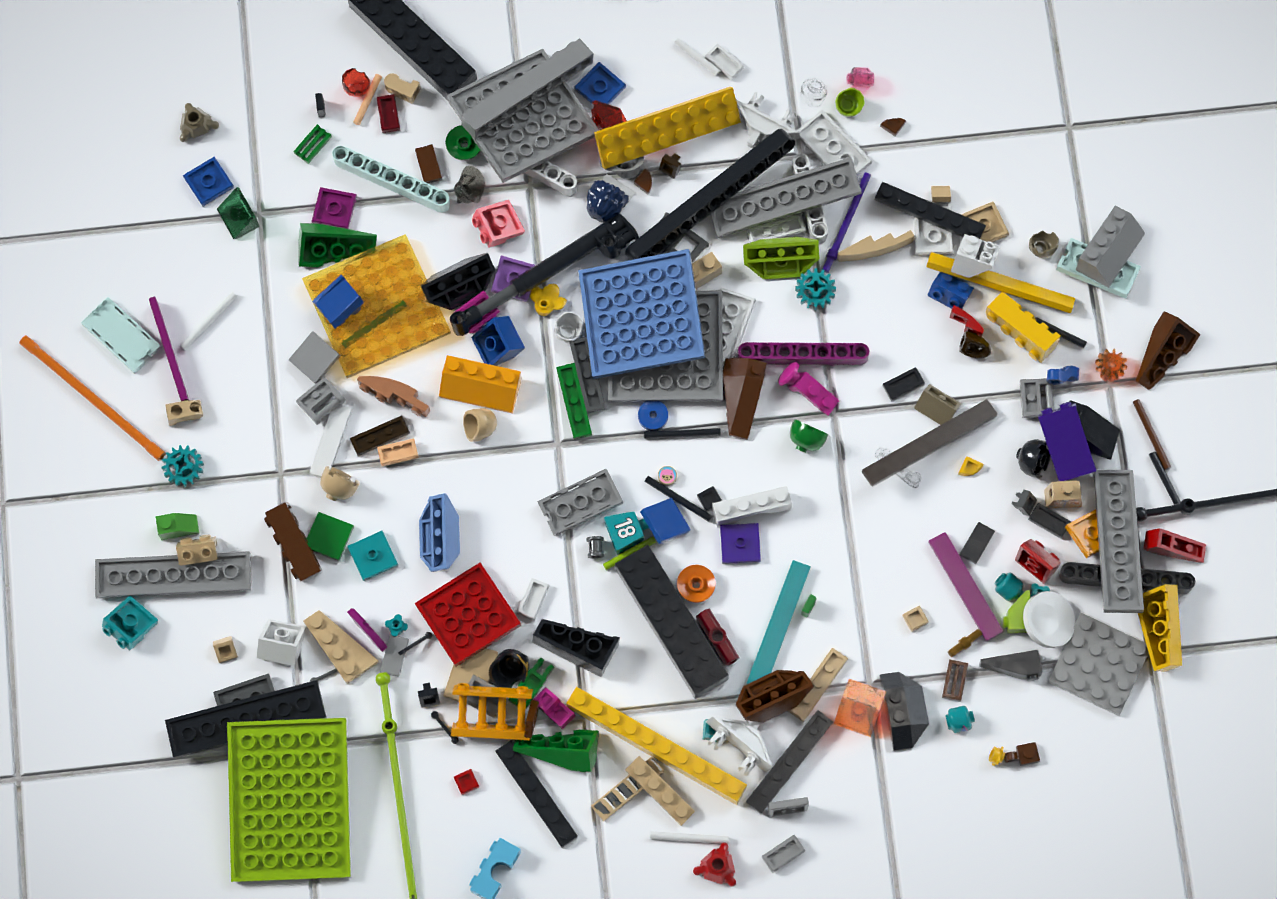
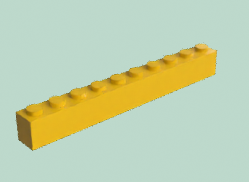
M577 686L566 703L567 707L573 712L735 805L738 804L747 789V784Z

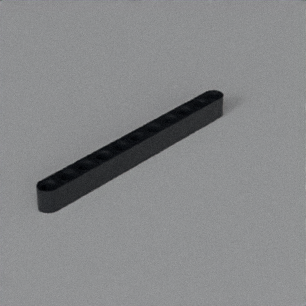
M783 129L774 131L630 244L625 250L626 257L629 260L659 255L790 152L795 146V140Z

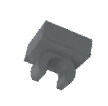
M1023 489L1022 493L1017 492L1015 494L1019 498L1018 502L1012 501L1011 504L1016 509H1019L1023 515L1030 516L1037 499L1031 491Z

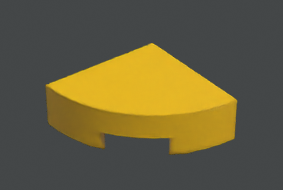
M966 456L958 475L972 476L978 473L984 464Z

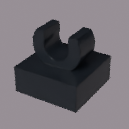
M430 682L423 683V690L418 691L421 708L440 704L437 687L431 688Z

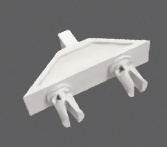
M755 91L748 104L736 99L739 115L750 136L747 141L748 147L753 149L758 141L762 142L777 129L785 130L794 140L799 139L800 132L790 128V125L797 116L795 111L788 118L790 109H787L781 121H777L757 110L765 98L762 94L756 100L758 92Z
M715 716L706 721L708 725L717 731L708 741L709 746L716 740L717 742L713 749L718 750L726 739L746 756V759L738 767L740 771L747 766L743 775L748 776L755 765L765 773L772 768L762 736L757 729L761 724L760 722L751 721L749 723L747 720L741 721Z

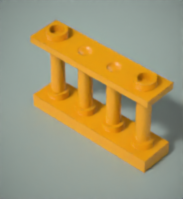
M467 683L454 685L452 695H459L458 721L456 723L453 722L451 736L530 740V738L524 737L526 726L525 712L526 699L532 698L533 689H528L526 686H518L517 688L469 686ZM467 696H479L478 722L476 724L466 721ZM487 697H498V723L496 725L486 722ZM506 698H518V715L515 726L505 723Z

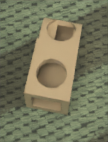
M394 73L388 74L384 79L385 89L388 93L395 94L396 97L413 104L421 90L420 82L413 80L410 84L400 79Z
M186 400L165 404L169 426L203 417L200 400Z

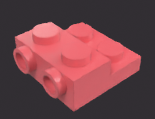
M510 200L478 208L472 217L473 226L479 228L481 232L480 239L483 244H487L488 248L503 244L507 239L523 235L525 232Z

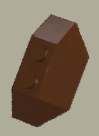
M776 670L744 685L735 706L745 720L764 723L797 707L813 689L814 684L804 671Z

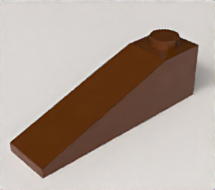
M1163 311L1153 328L1136 382L1150 390L1165 376V371L1171 366H1175L1178 363L1177 360L1183 354L1187 355L1191 351L1201 334L1179 317Z
M750 358L725 359L723 385L729 436L748 440L764 381L766 362Z

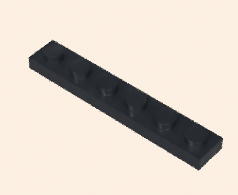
M883 181L874 199L961 237H964V234L981 239L986 228L985 224Z
M817 710L745 803L759 814H762L768 807V803L772 802L830 728L833 721Z
M510 740L495 750L496 754L560 847H565L578 838V835L521 753L513 751L514 743Z

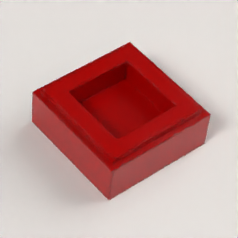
M472 769L453 776L461 795L479 788Z

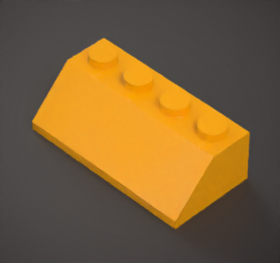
M447 355L442 371L439 397L513 414L522 380L521 371Z

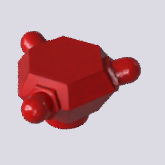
M723 842L719 848L713 849L700 861V866L693 869V873L697 876H704L706 880L719 884L727 883L730 887L735 886L736 880L733 877L735 868L732 855L728 851V844Z

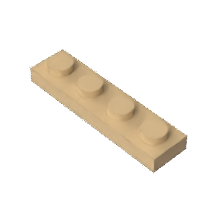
M640 756L625 769L680 826L695 812Z

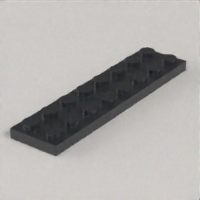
M314 680L166 719L165 724L172 756L176 759L228 745L227 722L327 718L319 682Z

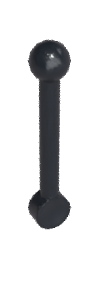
M426 632L425 636L402 649L398 654L402 655L424 640L431 639L432 633Z
M433 711L431 713L432 719H436L450 736L451 742L457 744L459 738L451 736V731L439 718L438 712Z

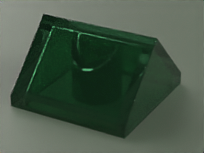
M236 187L217 208L233 240L260 227L255 214L239 187Z

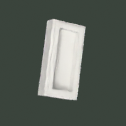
M718 43L705 54V58L719 68L731 81L744 69V65Z
M531 578L517 614L535 621L550 584Z

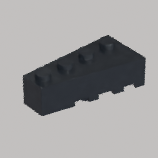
M541 619L533 634L532 643L602 677L619 646L620 637L607 636L604 633L586 631L584 628L569 627L567 624Z

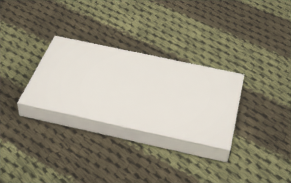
M823 109L797 130L800 132L799 140L824 165L852 157L858 176L873 162Z
M720 287L719 290H722L724 366L726 358H736L756 298Z

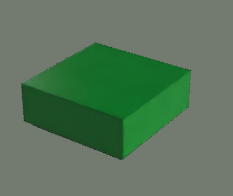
M809 595L801 611L802 616L809 617L816 603V596Z

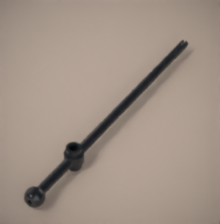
M1277 489L1196 502L1186 498L1177 505L1152 509L1137 507V521L1142 522L1150 516L1175 512L1190 515L1195 509L1277 496Z

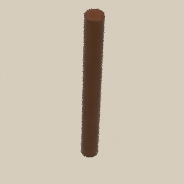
M1140 399L1134 400L1132 403L1165 470L1170 469L1171 465Z

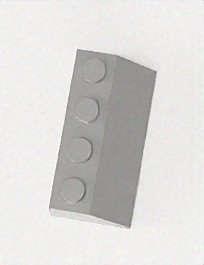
M1116 205L1113 207L1079 257L1076 271L1108 288L1111 286L1145 235L1144 230L1132 213Z

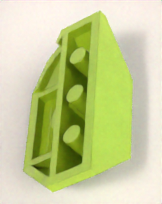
M787 237L760 239L743 245L744 265L762 279L800 277L802 273L805 274L819 260V240Z

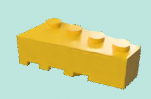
M1001 292L987 306L985 312L987 318L993 323L996 322L1004 334L1013 337L1015 343L1020 348L1024 347L1035 361L1038 360L1042 363L1057 348L1061 335L1057 332L1052 334L1048 330L1049 326L1044 322L1041 324L1037 323L1032 313L1029 311L1023 312L1021 305L1004 292Z
M1165 584L1143 593L1144 611L1143 613H1138L1153 669L1159 672H1167L1182 666L1177 585Z

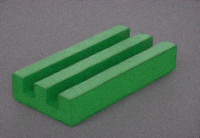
M317 124L293 152L309 164L332 138V135ZM324 135L325 137L322 139V141L306 158L305 155L314 147L318 140Z

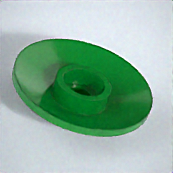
M462 125L451 129L446 136V149L455 159L469 160L477 156L481 151L472 136ZM462 143H467L468 146H467V147H462L461 144H462Z

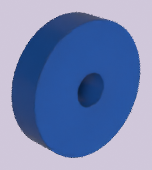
M660 401L644 402L638 410L640 425L648 431L662 429L668 421L667 407ZM655 413L657 416L655 418H651L650 414Z

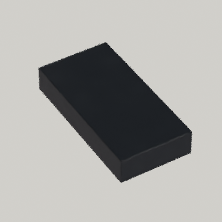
M914 367L883 383L882 386L892 402L925 385V382L918 369Z
M1039 502L1028 518L1032 523L1060 539L1063 538L1067 531L1065 526L1072 522Z
M978 521L959 555L977 564L993 537L995 530Z

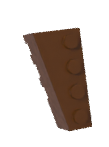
M284 502L266 511L264 520L268 528H273L275 532L273 538L277 545H282L284 549L282 555L286 562L290 561L293 567L290 570L294 578H299L301 582L323 570L313 550L308 546L304 532L299 529V522L296 516L290 511L292 508L290 503Z

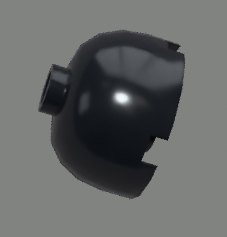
M1033 439L1018 449L1016 458L1018 459L1020 469L1026 475L1039 479L1043 476L1040 475L1042 469L1044 471L1047 470L1051 455L1046 441Z

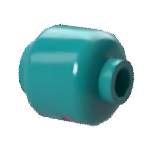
M1011 572L1007 574L1002 573L994 583L996 585L995 591L1006 601L1018 600L1024 593L1022 590L1023 582Z
M965 705L950 708L948 714L945 715L948 729L954 733L971 730L972 723L975 722L973 710L969 711Z

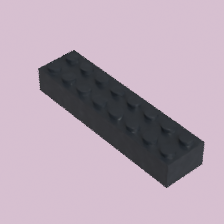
M348 0L349 7L446 100V95L477 80L476 70L402 0Z
M649 545L615 563L616 572L694 699L699 698L729 680V674Z

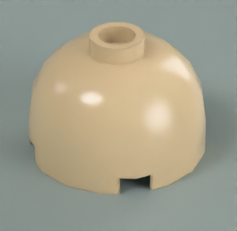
M329 466L325 467L320 479V485L323 491L327 493L326 497L333 501L337 499L346 500L352 497L358 489L360 482L358 480H355V482L349 480L352 476L334 467L330 470Z

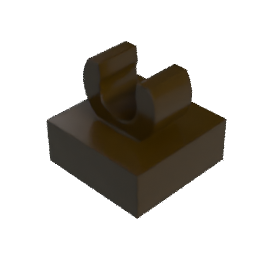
M676 153L672 157L665 154L662 157L659 170L675 179L680 170L681 163L679 160L681 156Z

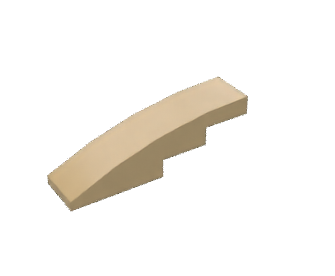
M911 230L896 238L890 232L876 241L869 235L838 252L837 260L845 262L878 257L913 243L915 236Z

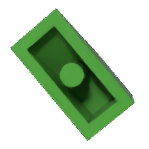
M170 513L155 516L157 532L161 540L200 534L196 514Z

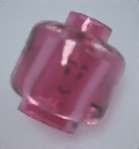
M853 67L850 73H847L846 83L850 84L851 88L859 91H868L874 85V72H871L869 67Z

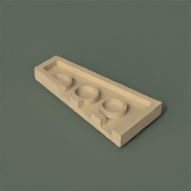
M320 610L303 620L346 684L379 663L373 655Z

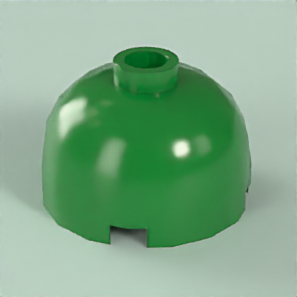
M796 419L792 422L789 431L791 441L797 445L795 449L804 453L807 450H819L823 447L828 437L827 433Z

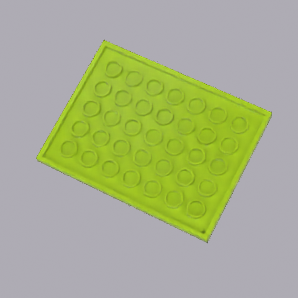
M347 718L227 722L231 882L351 877Z

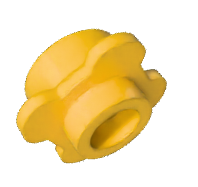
M994 746L988 759V761L992 762V766L1002 763L1005 752H1003L1004 747L997 748Z

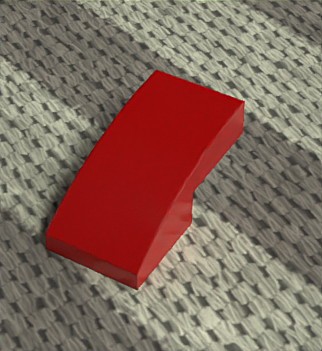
M954 305L949 318L965 324L964 332L976 333L982 337L984 329L979 322L966 311Z

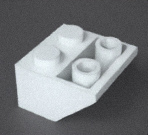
M964 234L951 272L970 278L991 270L1000 246L992 242L983 241L975 236Z

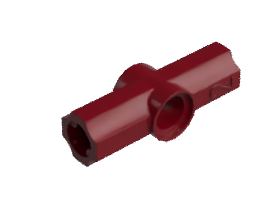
M710 608L703 610L695 616L709 639L710 645L714 647L725 667L740 659L725 630L720 626ZM714 634H721L723 639L715 641L712 636Z

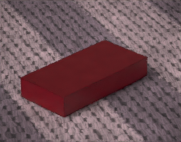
M395 94L376 97L382 133L400 131Z

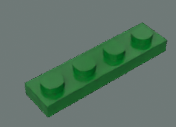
M575 363L557 366L556 370L573 439L592 436Z

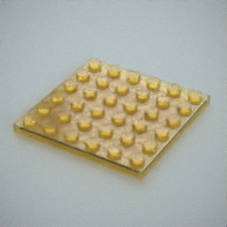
M406 234L302 278L311 301L342 275L364 302L357 314H351L345 323L336 329L333 328L314 305L333 349L341 355L338 361L346 378H350L451 334L440 307L428 303L420 285L427 279Z

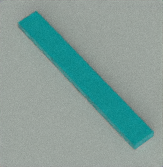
M792 560L746 684L772 672L811 566Z

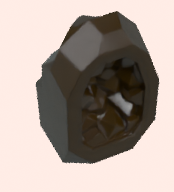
M965 331L960 341L959 352L968 357L981 359L990 356L991 347L983 337L978 336L976 333Z

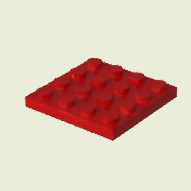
M481 562L415 602V606L455 667L522 626Z

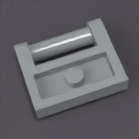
M325 377L296 400V403L316 425L321 423V419L339 404L346 402L343 395ZM334 395V400H332L317 414L314 413L315 410H317L321 405H323L327 400H329Z
M1047 378L1020 379L1022 418H1036L1039 414H1042L1040 386L1045 387L1047 408L1052 407L1055 410L1053 398L1054 385L1047 383Z

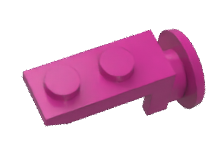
M797 362L787 366L779 376V385L787 384L792 392H799L828 416L839 400L808 372H798L800 365Z

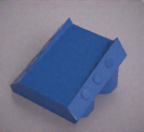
M342 275L312 301L334 329L344 324L351 314H357L364 303Z

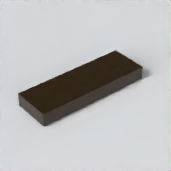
M401 415L351 437L350 441L357 456H360L379 446L410 434V431Z

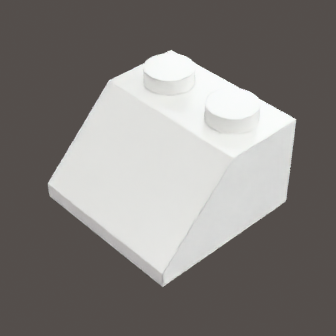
M268 619L258 638L256 658L267 662L281 663L286 666H295L300 654L306 626Z

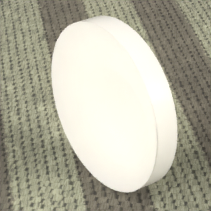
M1051 591L1041 592L1028 600L1023 612V621L1030 638L1045 648H1056L1066 644L1073 636L1075 625L1074 612L1068 601L1061 595Z

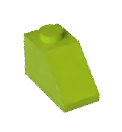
M1026 590L1008 609L1006 616H1003V627L1007 628V634L1027 633L1023 621V612L1026 603L1030 599V590Z

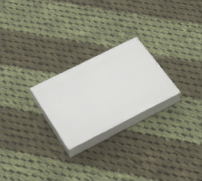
M952 200L951 202H932L952 211ZM914 217L915 256H930L931 252L943 256L953 255V233Z

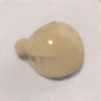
M480 408L465 412L463 427L467 439L470 442H478L493 434L497 427V419L491 410Z

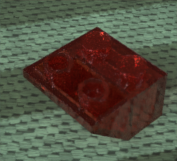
M596 100L592 101L591 119L600 130L627 121L621 108Z

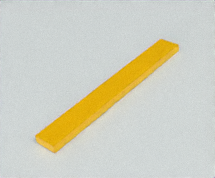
M933 252L930 253L926 265L927 268L1067 313L1072 312L1076 299L1074 297L990 270L968 278L951 272L955 259Z

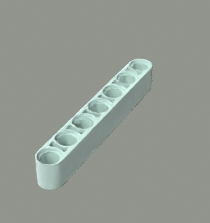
M337 146L332 151L334 163L339 168L437 212L443 213L450 208L448 193L345 146ZM340 154L346 155L343 159H338L337 157ZM356 162H362L361 166H354ZM373 169L379 170L376 174L370 173ZM389 177L396 178L394 181H387ZM406 184L413 185L410 189L403 188ZM422 192H429V195L425 197L420 195ZM440 199L446 200V202L443 204L437 203V201Z

